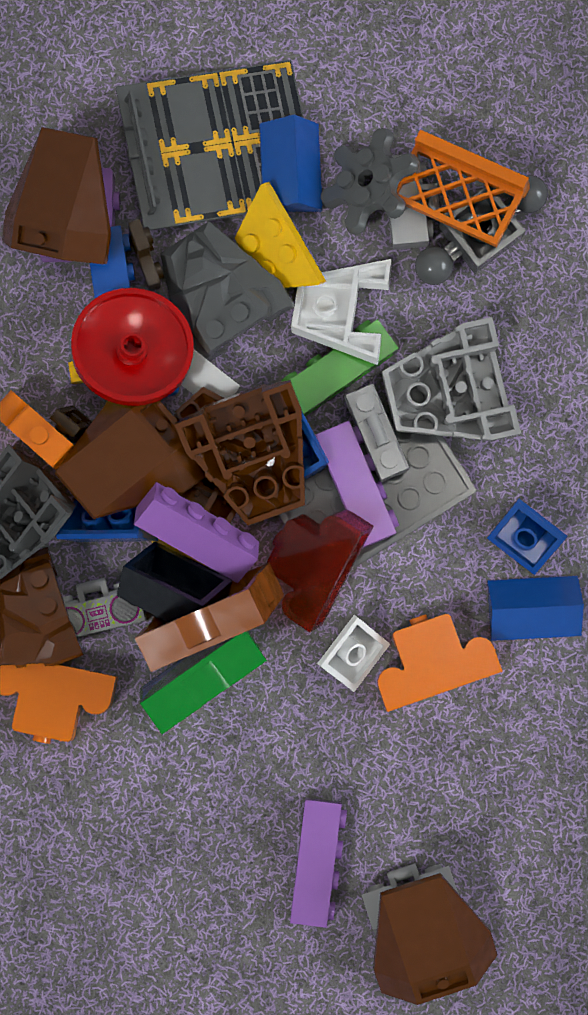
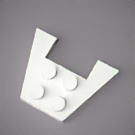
M392 259L321 272L327 281L324 284L297 287L291 323L292 333L378 365L381 334L352 331L359 288L389 290Z

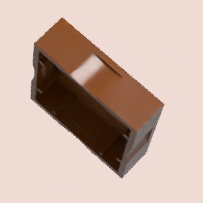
M268 562L248 571L238 583L232 581L229 596L171 622L154 616L153 620L135 637V640L150 671L153 672L265 624L283 598L284 593Z

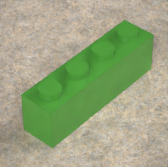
M378 319L373 323L367 320L354 330L355 332L381 334L378 365L331 348L332 351L324 357L318 354L305 364L308 368L297 374L294 371L281 380V382L291 380L305 417L398 352V346Z

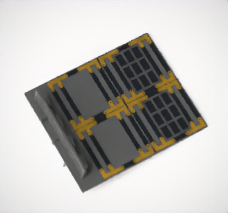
M291 60L116 86L115 89L129 153L128 159L131 163L135 182V189L133 191L137 192L143 226H148L151 231L247 214L262 184L260 123L290 115L304 118Z

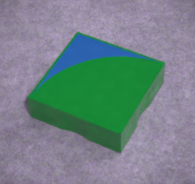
M246 631L173 664L140 688V704L163 735L267 660L250 633Z

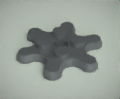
M387 128L377 129L372 135L370 145L362 148L358 153L351 146H339L335 150L334 157L337 164L342 167V172L337 176V183L325 188L321 193L323 205L328 209H334L342 204L348 205L345 226L349 233L353 235H358L365 230L369 216L376 210H383L388 217L394 219L404 213L406 202L398 195L397 186L404 177L413 175L419 168L420 161L414 154L406 153L396 158L391 156L390 150L394 142V134ZM373 174L371 183L364 186V175L369 176Z

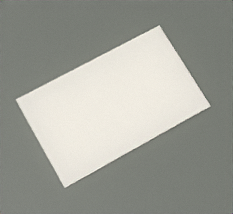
M193 351L190 369L181 385L193 395L202 387L224 398L235 395L240 385L197 351Z

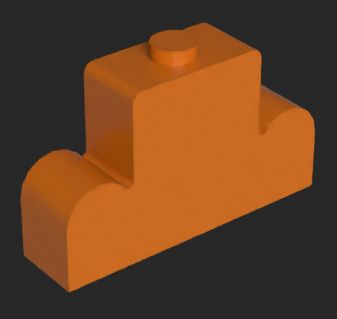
M12 390L1 400L0 421L52 468L57 470L74 445Z
M425 614L409 620L411 626L393 632L392 639L403 669L400 670L395 667L384 669L378 675L377 686L386 712L503 671L494 646L488 639L483 637L471 638L462 648L449 614H443L429 620Z
M44 663L27 664L26 667L17 668L15 665L0 666V695L11 696L19 693L12 729L16 732L33 735V741L50 744L51 739L64 742L74 740L81 706H83L86 712L91 714L107 712L112 706L118 682V676L60 664L55 666H45Z

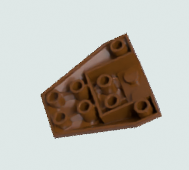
M42 127L5 211L2 241L13 249L60 260L107 264L111 229L98 140L96 137Z
M108 401L55 471V475L93 519L137 507L156 482L164 487L174 489L179 495L185 493L206 478L203 469L194 459L191 460L186 454L174 425L177 419L161 401L141 406H126Z
M441 873L380 892L373 969L381 993L419 1005L478 984L498 955L493 937L486 924Z

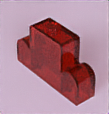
M341 510L324 518L321 525L305 514H301L286 522L284 528L277 533L272 542L275 547L267 563H270L277 578L294 589L287 593L282 600V610L290 620L308 632H312L323 625L374 527L372 524L349 510Z

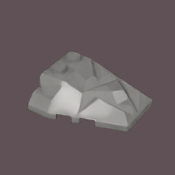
M492 317L462 323L450 333L437 338L430 345L416 353L410 354L381 372L395 431L483 441H494L521 434L514 404H508L495 352L499 347V342Z

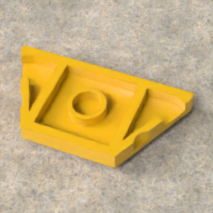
M270 182L261 184L235 236L239 247L258 261L269 273L277 277L284 288L324 284L327 281Z

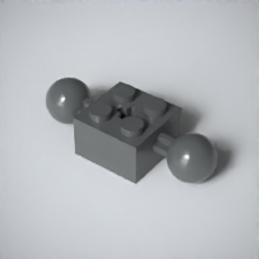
M524 175L529 177L530 189L526 197L522 198L497 248L440 222L439 229L450 243L443 248L428 247L419 253L415 261V271L420 280L430 285H438L445 282L453 271V262L460 257L476 274L521 240L525 230L514 216L519 212L535 213L545 205L548 198V190L545 183L537 176ZM482 188L472 197L486 193V188ZM498 195L493 196L497 210L510 206L514 197L510 195V198L503 202ZM489 198L473 203L477 217L493 212ZM469 205L452 211L454 219L464 222L473 219ZM505 214L500 215L501 222H502V220H503ZM496 217L479 223L480 228L487 227L486 234L494 237L499 227Z

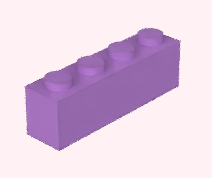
M347 421L315 434L329 460L327 468L361 548L363 549L396 535L395 528L399 526L394 511L392 509L387 511L383 500L387 498L381 481L377 483L374 481L371 472L375 471V467L369 453L363 455L359 444L364 441L358 427H352L350 422Z
M156 482L136 507L135 526L216 572L232 579L236 583L242 579L258 560L259 541L253 535L240 531L222 517L214 516L204 510L200 504L188 501L170 487H164Z
M305 798L290 923L327 928V921L334 920L336 902L330 901L331 889L337 890L339 871H334L335 858L341 859L343 841L338 840L339 828L345 829L347 810H341V802Z

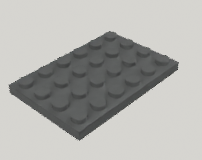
M389 405L384 407V410L409 466L407 472L381 482L387 498L383 500L387 511L391 509L394 511L399 526L395 528L396 535L362 549L327 466L321 472L304 480L305 505L279 514V517L323 587L477 492L443 436L395 431ZM359 444L363 455H366L367 451L364 444ZM372 471L371 474L375 483L379 482L376 472Z

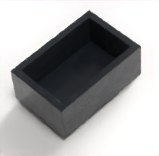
M155 541L123 566L117 596L126 600L129 604L153 614L158 619L171 622L228 597L233 580Z

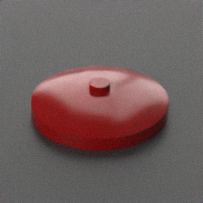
M121 288L98 296L82 310L72 331L71 356L80 379L96 395L120 405H147L167 397L184 381L193 358V335L183 313L167 298L145 289Z

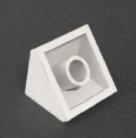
M353 615L317 664L355 692L390 646V643L361 619Z

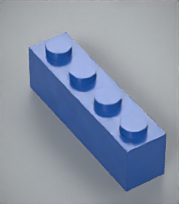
M121 225L110 227L111 239L107 264L90 263L95 298L112 290L131 288L130 281L136 280L133 262H127L126 252L131 251L129 233L123 234Z

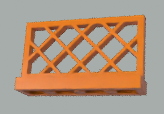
M420 129L415 138L416 144L410 154H414L417 157L421 155L430 159L433 168L417 174L415 172L411 176L404 177L399 182L397 193H399L404 184L415 181L419 191L418 195L409 198L398 195L404 199L406 207L497 248L522 198L526 197L530 189L529 177ZM448 169L457 171L460 180L443 186L439 172ZM435 174L440 187L422 192L419 179ZM475 181L484 183L487 192L470 198L466 184ZM462 186L466 199L450 205L445 191ZM489 186L495 188V190L491 191ZM442 193L446 206L436 210L429 208L425 198ZM506 193L514 197L510 206L497 210L493 196ZM489 198L493 212L477 217L473 203ZM422 200L423 205L416 201ZM469 205L473 219L464 222L455 220L452 210ZM449 212L450 217L444 215V213ZM505 214V216H504V218H503V220H502V222H501L500 215ZM496 217L499 227L494 237L482 232L479 223Z

